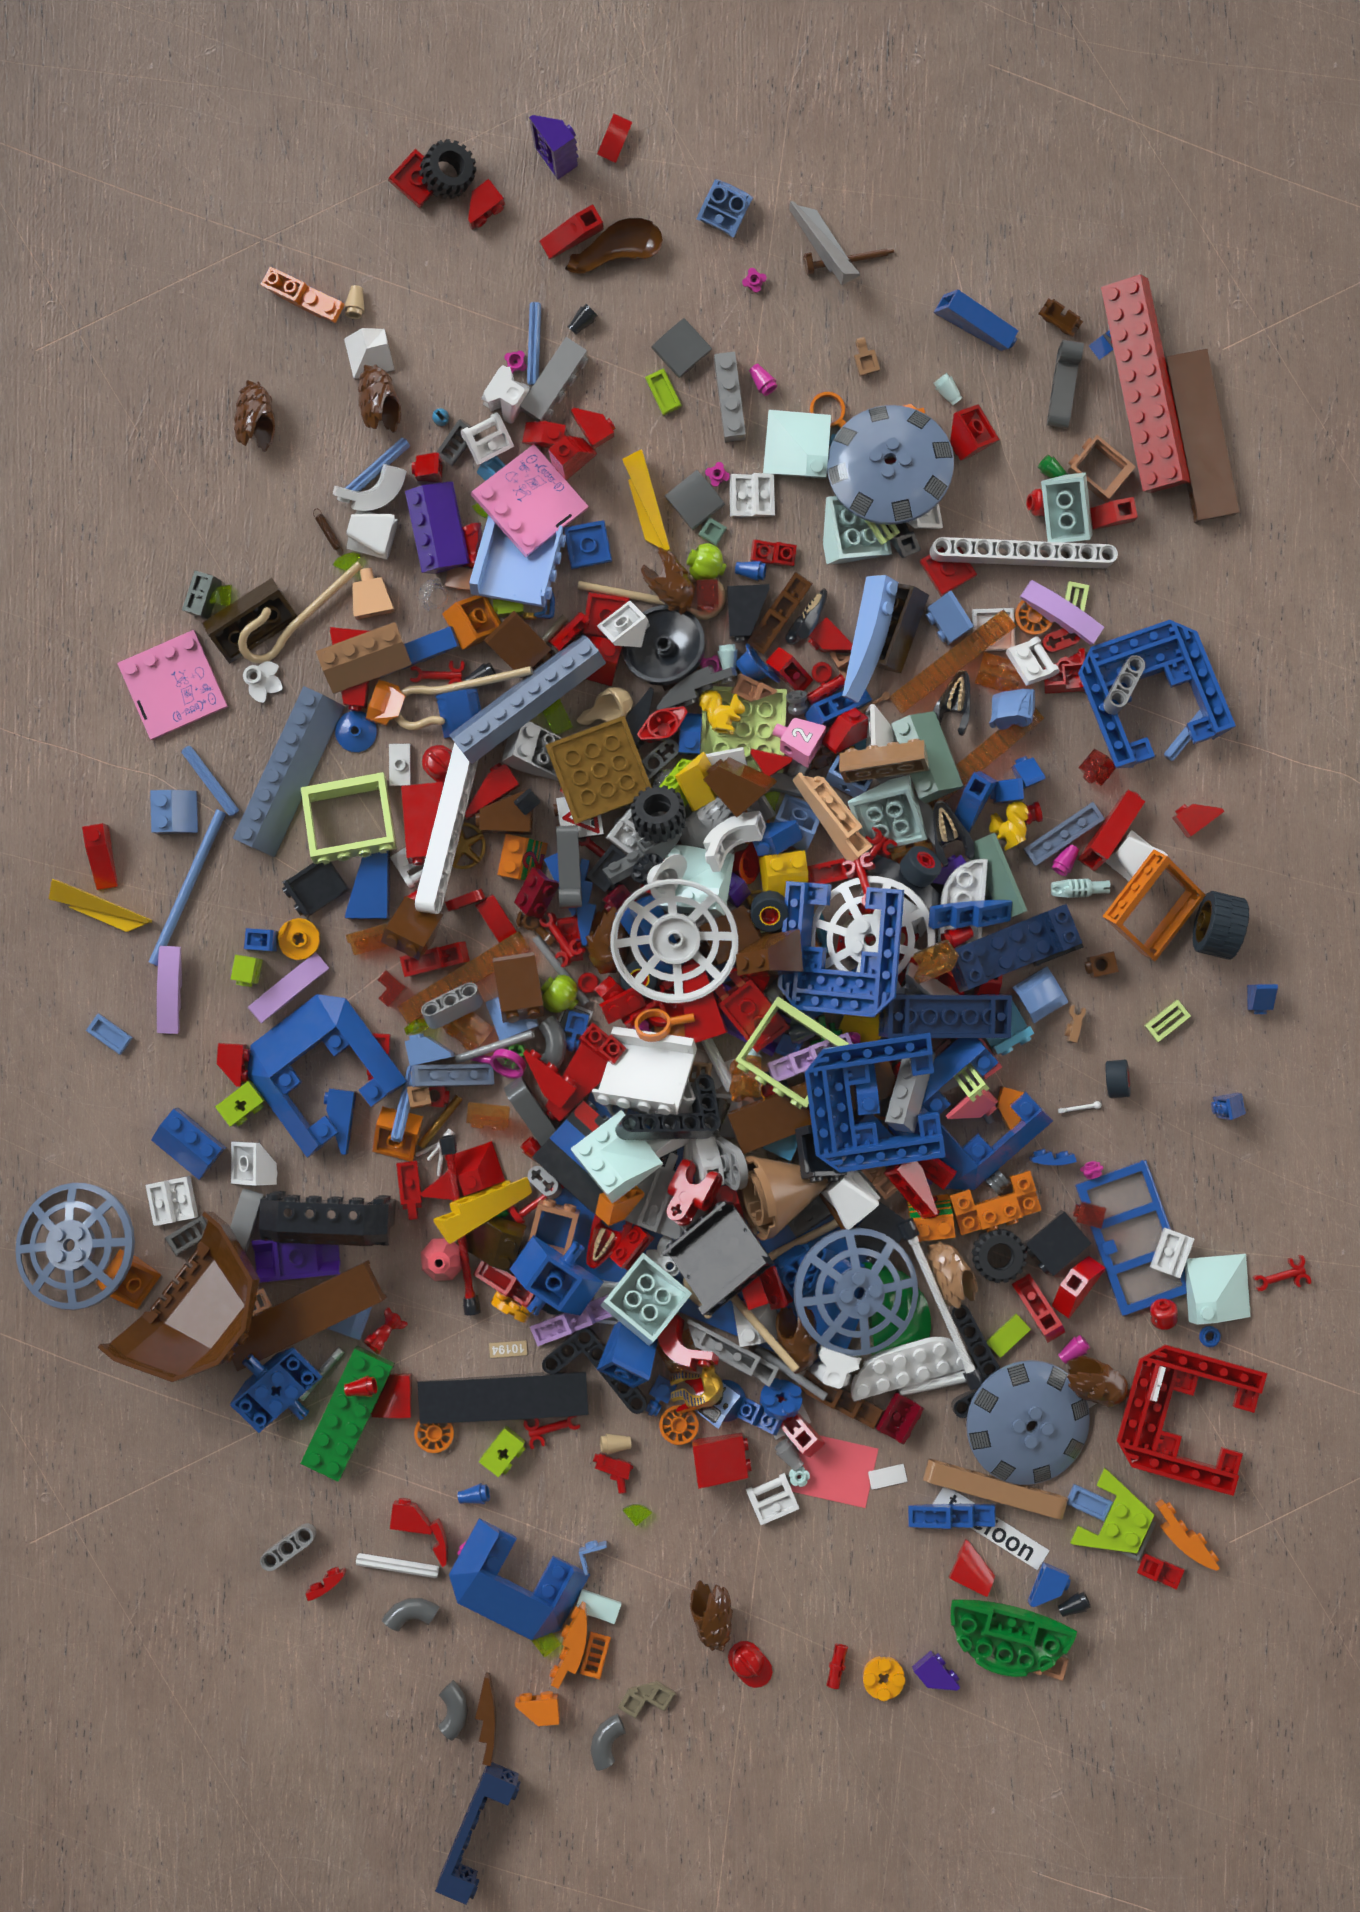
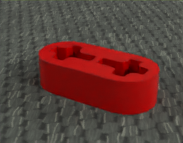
M1063 628L1047 634L1042 640V647L1046 652L1054 653L1077 644L1081 637L1076 634L1074 641L1071 638L1064 640L1063 637L1068 635L1069 632ZM1049 638L1060 640V642L1054 645V648L1046 644Z
M478 889L450 899L445 904L448 912L486 898L483 890Z

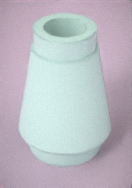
M947 373L933 383L936 386L935 390L950 402L952 406L962 399L952 376L949 377Z
M735 644L719 645L717 653L722 670L730 667L736 670L738 649H736Z

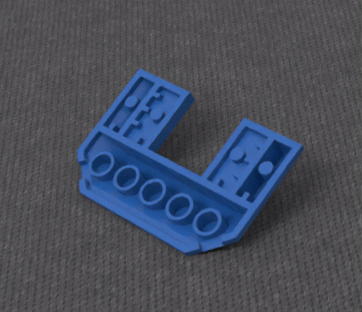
M479 1518L449 1573L457 1603L530 1640L560 1631L590 1573L585 1575L584 1570L553 1555L536 1588L531 1592L498 1575L517 1539L516 1536Z

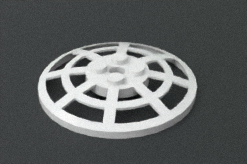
M867 876L869 883H882V888L891 889V887L904 890V893L919 908L908 915L903 910L902 927L906 926L908 946L900 944L899 953L905 954V956L898 965V974L907 966L911 957L924 960L920 969L927 972L935 950V929L928 927V908L922 899L904 884L890 878ZM859 878L842 883L831 891V899L841 892L846 901L836 911L831 922L819 919L826 905H819L814 914L811 947H815L816 927L828 931L827 947L830 957L826 959L825 969L835 965L838 970L849 971L840 961L851 956L859 962L856 972H860L862 951L878 952L881 910L875 909L873 914H861L857 904L862 903L863 896L853 898L849 889L853 885L860 884ZM849 909L854 920L848 928L836 925L841 915ZM921 917L925 920L928 933L927 952L914 948L915 934L911 922ZM834 933L845 936L846 948L835 953L833 945ZM869 933L874 934L876 937V942L872 946L867 945L865 942V937ZM897 980L896 993L905 994V986L901 987Z
M666 879L643 886L625 900L613 922L611 952L617 970L633 989L653 1000L666 1003H683L706 996L724 982L736 960L738 931L731 911L716 893L696 882L683 879ZM666 885V897L658 898L645 907L634 901L644 892ZM675 885L693 887L709 896L700 904L688 897L676 896ZM715 901L726 914L731 932H719L715 919L707 910ZM676 902L686 903L696 909L689 916L677 913ZM668 903L669 914L657 918L649 912L660 904ZM629 907L638 914L632 924L630 937L617 939L620 921L624 912ZM702 914L708 920L712 929L711 932L699 931L695 921ZM643 918L653 925L650 935L637 936L638 927ZM671 934H678L681 940L678 943H672L669 941V936ZM700 940H713L712 948L707 958L698 952ZM719 940L732 941L729 959L724 969L720 972L711 964L717 954ZM650 944L654 955L648 962L642 957L638 945ZM631 946L635 959L642 967L635 978L623 964L618 948ZM693 958L700 964L696 969L682 974L681 963ZM660 960L673 964V974L663 973L654 967ZM705 970L714 978L711 983L703 988L683 994L682 981L694 978ZM648 974L661 980L674 981L675 994L657 992L641 983Z

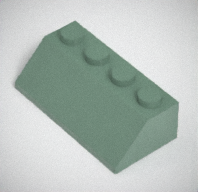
M935 711L908 715L891 723L899 744L908 743V740L911 739L924 740L926 744L929 770L910 773L921 801L927 804L964 787Z
M992 833L974 841V857L969 860L988 859L985 899L1011 900V917L1026 912L1027 908L996 834Z

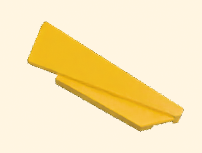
M641 449L622 459L631 478L628 480L645 541L658 548L661 547L670 551L648 468Z
M56 879L51 881L50 900L69 904V908L123 931L130 932L135 928L152 923L150 918Z
M528 1177L512 1183L510 1180L503 1181L451 1202L449 1205L452 1212L436 1217L433 1221L445 1240L451 1244L529 1196L532 1190Z

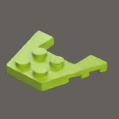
M1104 1468L1096 1486L1115 1494V1500L1099 1534L1078 1525L1070 1543L1079 1546L1137 1553L1152 1522L1154 1513L1111 1474L1108 1469Z

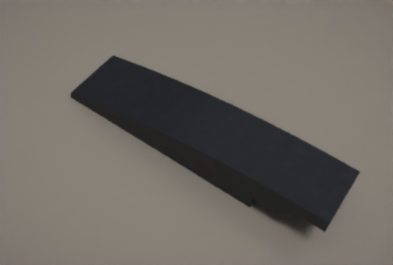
M539 1372L417 1381L420 1424L589 1415L586 1372H557L555 1374Z

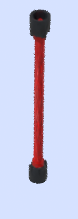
M446 1135L439 1137L442 1155H445L447 1161L452 1202L460 1199L454 1161L456 1158L455 1153L457 1152L456 1135ZM466 1235L458 1239L461 1264L463 1266V1279L466 1287L463 1309L464 1315L471 1316L481 1313L478 1295H475L472 1287L471 1269L467 1253L468 1248L466 1245Z

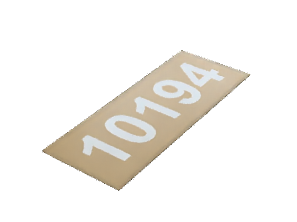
M527 1341L489 1343L490 1358L528 1355Z

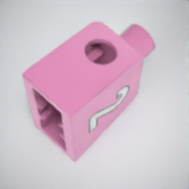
M798 718L792 719L788 728L776 724L773 730V735L781 738V752L792 757V759L807 768L820 748L822 739L826 734V726Z

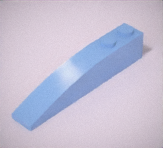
M887 575L866 577L842 695L855 703L860 701L872 677L891 623L899 582Z

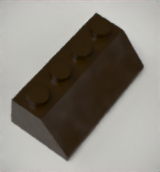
M270 578L202 622L208 636L229 664L243 656L238 645L240 633L246 625L261 615L264 608H270L271 614L264 624L252 631L248 636L246 643L249 651L286 628L297 617L294 609L273 578Z
M898 583L891 623L876 667L886 671L902 673L929 594L915 586Z

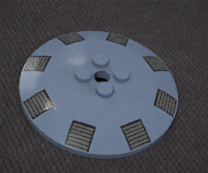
M897 405L874 407L850 419L833 439L827 463L829 482L840 503L851 513L863 520L886 525L913 521L932 510L946 494L954 469L952 447L943 429L926 414L909 407ZM892 456L896 459V462L891 465L886 464L885 458Z
M1020 1361L997 1370L978 1388L967 1414V1437L975 1458L990 1474L1012 1484H1037L1059 1475L1078 1457L1089 1431V1408L1087 1400L1079 1398L1068 1386L1071 1383L1067 1378V1372L1043 1361ZM1030 1421H1035L1036 1427L1033 1430H1027V1424Z

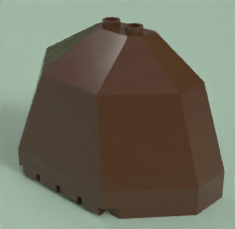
M203 1212L202 1216L208 1222L201 1241L197 1245V1249L188 1259V1262L193 1266L190 1267L188 1264H184L175 1276L180 1283L178 1284L172 1280L162 1292V1295L167 1299L164 1300L162 1297H158L151 1306V1311L144 1312L138 1320L110 1343L98 1346L110 1359L164 1380L177 1382L219 1366L224 1362L229 1363L236 1355L234 1351L239 1345L242 1346L248 1340L249 1335L247 1334L250 1330L260 1278L229 1224L214 1212Z

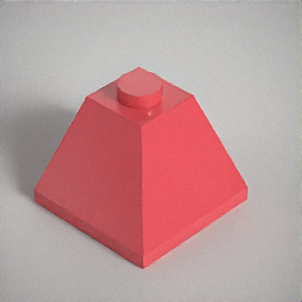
M984 1089L981 1091L983 1093L981 1096L978 1094L975 1096L976 1100L974 1102L966 1095L950 1109L946 1117L948 1119L981 1118L984 1114L989 1116L997 1109L995 1105L998 1100L989 1090L986 1091Z

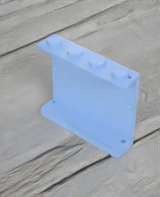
M488 515L469 582L471 594L545 607L547 599L550 600L552 595L551 582L556 580V564L559 565L561 562L562 553L560 549L566 543L563 526L559 525L558 531H556L552 538L525 557Z

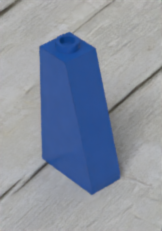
M959 289L944 294L934 311L939 317L1000 351L1012 348L1017 340L1015 336L1019 330Z
M390 850L386 851L387 853L378 852L368 857H362L345 918L390 919Z
M650 895L636 902L645 907L656 899ZM659 906L649 911L657 918L665 915L663 909ZM628 907L620 922L630 935L632 924L638 914ZM643 918L639 924L637 936L650 935L653 925ZM671 934L669 936V941L672 943H677L674 935ZM650 944L638 945L649 961L654 955ZM660 960L654 967L663 973L673 974V964Z

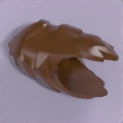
M377 364L373 367L364 365V372L359 376L360 382L358 387V401L362 420L366 427H371L372 429H377L378 422L383 421L386 430L390 429L394 433L401 421V405L392 385V379Z
M247 380L246 386L239 391L240 395L236 403L237 408L234 416L236 440L246 446L249 438H252L254 434L258 448L266 452L269 445L273 442L275 433L272 397L261 386L260 382L254 383Z
M660 547L658 548V554L663 562L661 574L658 576L655 571L643 565L641 568L643 579L648 584V587L659 597V600L669 607L668 610H679L680 615H682L687 608L691 609L695 587L689 580L688 571L680 564L677 557L672 552Z
M612 907L609 912L605 908L602 912H596L592 920L590 934L586 936L589 945L587 950L590 954L588 957L595 968L598 969L599 974H616L617 972L611 952V931L616 917L615 913L618 912L616 907ZM620 922L617 939L629 938L628 932ZM629 946L618 948L623 964L627 961V955L630 951Z
M787 1306L781 1308L776 1317L777 1340L800 1367L794 1372V1374H798L809 1368L817 1359L816 1346L818 1342L808 1334L802 1326L799 1317L797 1321L792 1308H787ZM804 1306L807 1318L817 1332L815 1316L811 1309Z
M1078 1356V1359L1068 1361L1071 1368L1068 1369L1070 1374L1067 1375V1378L1071 1383L1068 1386L1079 1398L1110 1408L1124 1403L1129 1396L1130 1389H1128L1127 1380L1118 1371H1114L1110 1365L1086 1356Z
M699 1580L695 1589L692 1590L690 1603L698 1637L711 1651L716 1649L723 1652L725 1644L730 1640L733 1610L731 1609L730 1595L726 1588H721L718 1585H715L711 1593L709 1585H704Z

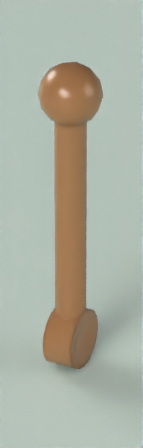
M884 692L881 697L862 707L859 711L862 713L867 710L870 704L876 705L882 700H888L890 693Z

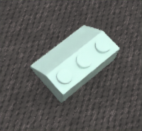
M1086 473L1068 474L1041 481L1048 542L1090 540L1093 533Z

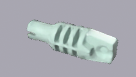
M1090 879L1056 881L1051 883V895L1077 898L1089 897L1092 894L1100 893L1110 894V889H1108L1110 881H1091Z

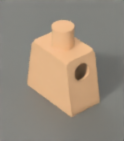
M372 568L361 569L362 581L353 583V614L355 619L358 620L395 612L382 577L374 578Z

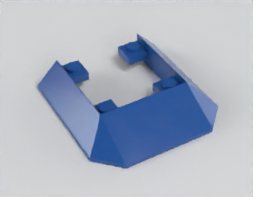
M1167 620L1090 647L1078 672L1116 769L1133 768L1134 765L1154 759L1155 757L1148 737L1129 743L1118 714H1108L1103 706L1121 668L1131 656H1140L1145 662V669L1139 680L1165 672L1171 688L1189 682L1203 715V718L1189 722L1186 725L1193 744L1211 738L1214 740L1236 727L1198 632L1172 620ZM1130 666L1132 670L1136 671L1135 667ZM1121 682L1123 687L1128 688L1125 683ZM1130 696V698H1129V700H1128L1127 703H1129V702L1132 701V697H1131V696ZM1112 699L1114 704L1119 705L1116 700Z
M786 881L785 904L788 908L789 917L783 921L782 932L800 929L803 972L780 975L778 987L792 1006L798 1010L875 1017L896 998L904 890L867 887L865 908L881 910L878 952L862 951L860 972L825 969L827 948L811 947L814 904L830 906L832 884Z
M316 994L251 1044L247 1067L248 1077L307 1158L321 1149L326 1142L339 1133L328 1116L322 1117L310 1126L288 1095L290 1091L302 1083L291 1067V1064L321 1041L324 1042L335 1057L351 1046L373 1076L371 1081L359 1089V1092L370 1107H373L408 1082L347 998Z
M930 1033L829 1047L821 1050L805 1071L815 1154L817 1157L840 1173L946 1157L939 1112L917 1115L919 1133L878 1139L875 1121L854 1124L849 1085L870 1083L868 1064L910 1058L913 1076L934 1073Z
M957 1038L934 1059V1073L930 1074L920 1114L939 1112L940 1115L951 1105L939 1089L967 1064L971 1063L984 1076L999 1063L978 1038ZM1025 1092L1010 1105L1022 1120L993 1146H990L978 1133L962 1147L941 1124L946 1157L938 1159L957 1171L945 1189L975 1190L1050 1125L1053 1120ZM918 1121L914 1133L895 1131L888 1125V1128L895 1136L919 1133Z

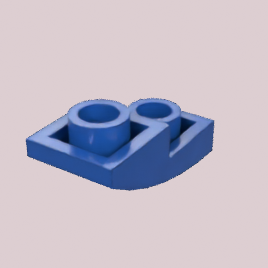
M1040 1149L1034 1151V1155L1029 1157L1030 1161L1043 1165H1065L1077 1162L1075 1154L1068 1153V1150L1056 1153V1157L1053 1158L1051 1151Z
M746 1397L743 1398L736 1417L776 1436L783 1420L769 1417L764 1412L762 1405Z

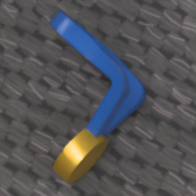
M553 592L550 599L549 615H545L547 611L546 601L543 611L523 613V619L553 618L555 613V597Z

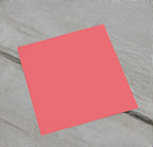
M820 1436L825 1444L813 1456L808 1457L799 1450L798 1454L804 1463L802 1467L809 1472L810 1478L803 1487L791 1484L792 1492L866 1508L871 1485L868 1472L874 1470L878 1448Z

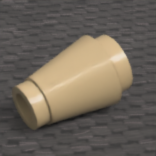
M357 285L351 286L344 306L345 315L352 319L361 318L365 312L363 288Z
M613 1434L600 1436L601 1453L609 1455L631 1449V1437Z

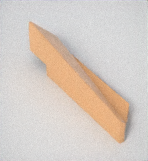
M798 773L794 777V784L846 861L851 860L854 862V860L873 847L858 832L863 826L824 777L816 776L813 778L803 776V773Z

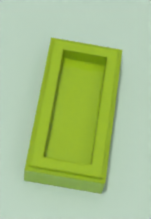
M664 368L645 377L663 416L682 407Z
M1015 1313L986 1342L1001 1358L1031 1329Z

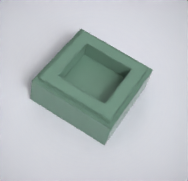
M709 517L698 536L717 546L727 527Z

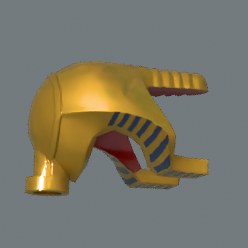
M710 1365V1368L703 1367L702 1374L680 1371L670 1377L671 1386L683 1381L689 1384L696 1392V1395H692L683 1388L671 1392L673 1402L677 1400L685 1401V1404L676 1409L678 1414L711 1407L722 1397L723 1383L721 1378L715 1373L714 1365Z

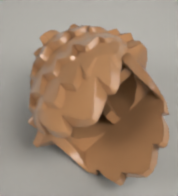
M941 1241L928 1245L927 1263L933 1273L934 1280L937 1282L945 1304L960 1308L961 1300H964L965 1296L969 1300L974 1301L975 1293L978 1291L976 1277L960 1256L958 1250Z

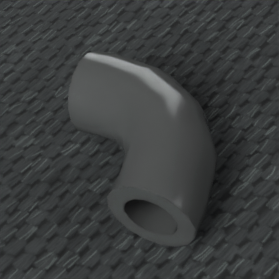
M550 1016L539 1026V1030L546 1040V1049L541 1060L546 1064L551 1062L559 1068L565 1058L567 1048L566 1035L559 1020L555 1016Z
M408 1598L394 1604L384 1615L382 1622L394 1631H400L402 1626L411 1619H418L429 1625L440 1606L423 1598Z
M454 1680L439 1694L446 1704L447 1713L438 1727L442 1734L451 1741L458 1736L465 1726L468 1714L466 1697Z
M618 1713L601 1723L593 1735L590 1751L594 1767L597 1771L613 1765L615 1759L611 1750L612 1744L619 1736L626 1734Z

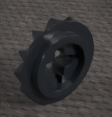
M654 853L641 856L633 867L635 880L644 886L647 885L648 873L645 870L662 863L663 859Z

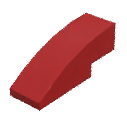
M462 941L428 949L420 960L408 955L401 956L400 962L404 977L470 962L466 942Z
M482 1260L473 1274L506 1297L512 1298L526 1308L535 1298V1295L526 1290L513 1273L491 1267Z

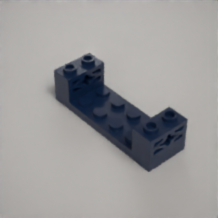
M1064 904L945 952L944 955L959 992H963L1040 959L1082 943L1069 908L1067 904Z
M896 993V998L879 1013V1036L897 1038L930 1033L931 1038H1011L1012 995H906Z
M491 1762V1766L486 1765L440 1873L435 1892L467 1905L469 1898H474L479 1879H477L478 1871L461 1864L464 1853L463 1849L466 1850L472 1831L476 1828L481 1813L480 1810L484 1809L487 1797L507 1806L511 1799L515 1801L521 1783L518 1781L519 1773L494 1762Z

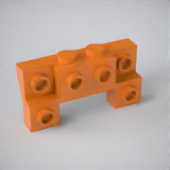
M1026 1170L1023 1173L1009 1176L1013 1192L978 1203H974L970 1189L950 1194L949 1198L960 1235L980 1229H986L987 1232L996 1230L1000 1224L1012 1225L1018 1223V1219L1025 1215L1041 1211L1031 1171Z

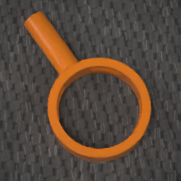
M822 392L816 395L811 402L809 412L814 414V404L820 398L832 397L841 406V416L837 421L830 424V428L837 425L842 428L847 423L843 419L845 404L842 398L833 392Z
M648 1009L637 1016L635 1030L638 1037L644 1041H660L670 1033L671 1026L695 1022L694 1014L670 1018L663 1010ZM649 1017H661L667 1021L666 1027L656 1034H646L639 1029L642 1021Z

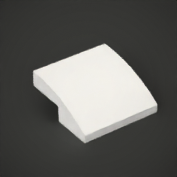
M774 474L730 475V517L775 516Z
M631 807L606 837L626 854L639 850L636 843L643 839L635 831Z
M190 1176L146 1185L154 1226L198 1217Z

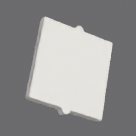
M1159 1367L1150 1401L1157 1402L1166 1367Z

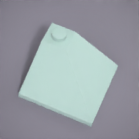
M769 410L763 473L825 479L827 474L831 415Z
M836 496L826 498L823 547L827 565L892 554L890 541L881 545L865 520L847 510ZM875 523L883 537L886 538L887 536L880 525Z
M910 775L890 779L848 801L851 813L863 826L859 833L864 838L868 836L873 839L876 836V832L871 828L876 827L885 838L894 840L897 846L927 840L917 794ZM888 844L887 847H886V849L893 848V847H897V846H894V845H892V844Z
M1246 1254L1187 1258L1185 1276L1189 1322L1198 1325L1250 1317Z

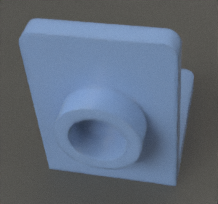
M597 1540L585 1543V1547L579 1548V1556L585 1575H588L589 1569L584 1554L607 1548V1541L598 1543Z

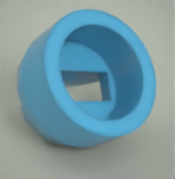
M439 408L433 412L432 419L437 426H445L449 422V414L445 409ZM438 412L445 418L443 421L437 415Z

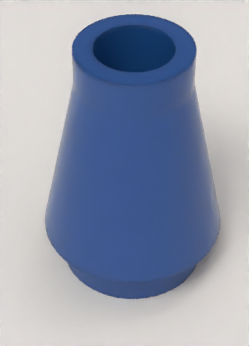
M762 561L736 562L735 574L759 582V580L765 579L767 565L762 563Z
M480 1483L463 1491H458V1501L460 1504H485V1502L490 1501L489 1487L487 1484L483 1485Z

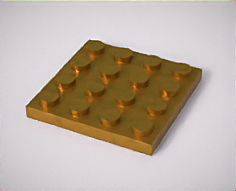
M625 716L545 745L575 824L634 803V797L638 796L641 790L646 791L645 788L649 786L652 788Z

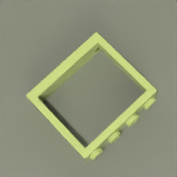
M383 772L301 787L310 857L314 864L324 863L326 865L330 861H347L351 857H368L373 853H387L386 851L397 849L388 785ZM380 789L387 837L317 850L311 802Z
M777 997L735 1061L739 1063L737 1068L746 1074L751 1071L756 1075L755 1080L763 1085H766V1083L774 1087L773 1092L781 1097L784 1095L792 1099L790 1103L801 1109L803 1106L807 1109L809 1106L808 1095L803 1099L746 1061L745 1058L778 1009L835 1047L849 1045V1043L780 997Z

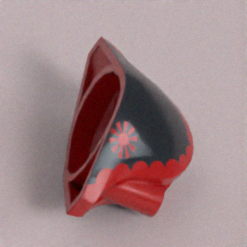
M684 706L657 710L648 717L637 735L641 740H647L648 743L666 741L677 733L688 711Z

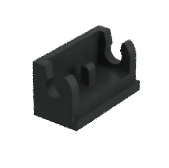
M194 571L182 610L206 620L210 618L222 581L215 576Z

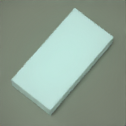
M582 1589L576 1606L579 1607L583 1601L586 1603L587 1615L615 1624L621 1602Z

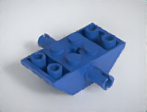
M533 1235L511 1266V1272L521 1285L535 1295V1298L527 1307L530 1313L534 1309L533 1315L538 1316L544 1305L548 1303L560 1312L580 1316L604 1283V1281L575 1263L585 1249L581 1244L577 1248L579 1242L573 1241L570 1248L563 1255Z
M294 1347L275 1354L264 1365L252 1354H249V1359L245 1358L242 1364L253 1375L243 1383L231 1401L230 1406L258 1433L286 1409H289L299 1420L304 1419L302 1415L306 1417L309 1410L297 1399L319 1381L322 1375Z

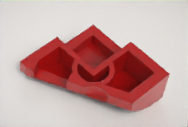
M579 612L549 642L558 652L575 640V636L590 622L589 618Z
M1080 648L1078 653L1068 658L1065 656L1057 663H1053L1058 666L1060 671L1055 676L1044 679L1045 694L1085 691L1078 675L1085 660V648Z
M411 1373L389 1375L372 1412V1417L411 1418Z
M965 1539L950 1572L949 1579L988 1597L995 1575L969 1540Z

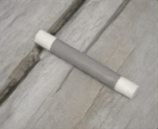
M339 1347L318 1370L322 1378L300 1396L299 1399L304 1401L345 1353Z

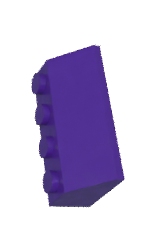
M536 115L530 116L529 120L534 147L558 180L578 166L577 158L579 156L575 145L577 143L575 139L576 134L570 125H565L563 120Z
M453 482L421 485L405 491L422 573L438 574L469 564Z

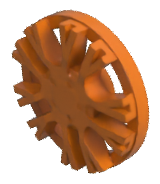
M1024 600L1016 607L1015 622L1024 633L1039 635L1051 627L1052 623L1044 619L1039 612ZM1023 603L1028 607L1027 611L1020 608ZM1019 613H1026V616H1019ZM1022 619L1027 620V623L1024 626L1020 622V620ZM1041 620L1047 625L1046 627L1040 623ZM1029 623L1032 624L1030 630L1027 629ZM1035 624L1039 625L1040 631H1034Z
M674 1405L666 1409L661 1415L659 1422L660 1432L664 1439L675 1445H683L690 1442L696 1436L699 1427L698 1418L693 1410L689 1411L685 1418L682 1417L683 1413L679 1416L675 1414L674 1409L681 1405ZM668 1412H671V1414L674 1416L673 1419H671L670 1416L667 1414ZM692 1415L695 1421L687 1422V1418ZM663 1419H669L671 1423L664 1425ZM687 1425L695 1426V1429L687 1428ZM671 1427L672 1430L664 1432L663 1429ZM685 1431L692 1433L688 1439L684 1435ZM671 1432L676 1433L674 1440L668 1437ZM682 1433L683 1441H679L678 1434Z
M419 1420L414 1431L416 1443L421 1449L429 1453L444 1451L449 1447L454 1437L452 1423H447L448 1425L445 1427H441L440 1423L438 1425L434 1423L431 1425L423 1424L428 1427L425 1430L420 1427ZM450 1429V1432L443 1433V1430ZM418 1431L425 1432V1437L419 1438ZM442 1436L450 1437L447 1443L443 1441ZM427 1438L429 1441L423 1445L421 1442ZM439 1440H440V1442H441V1444H442V1446H443V1447H441V1448L439 1447V1445H438V1443H437V1441H439ZM430 1442L435 1443V1449L428 1448Z

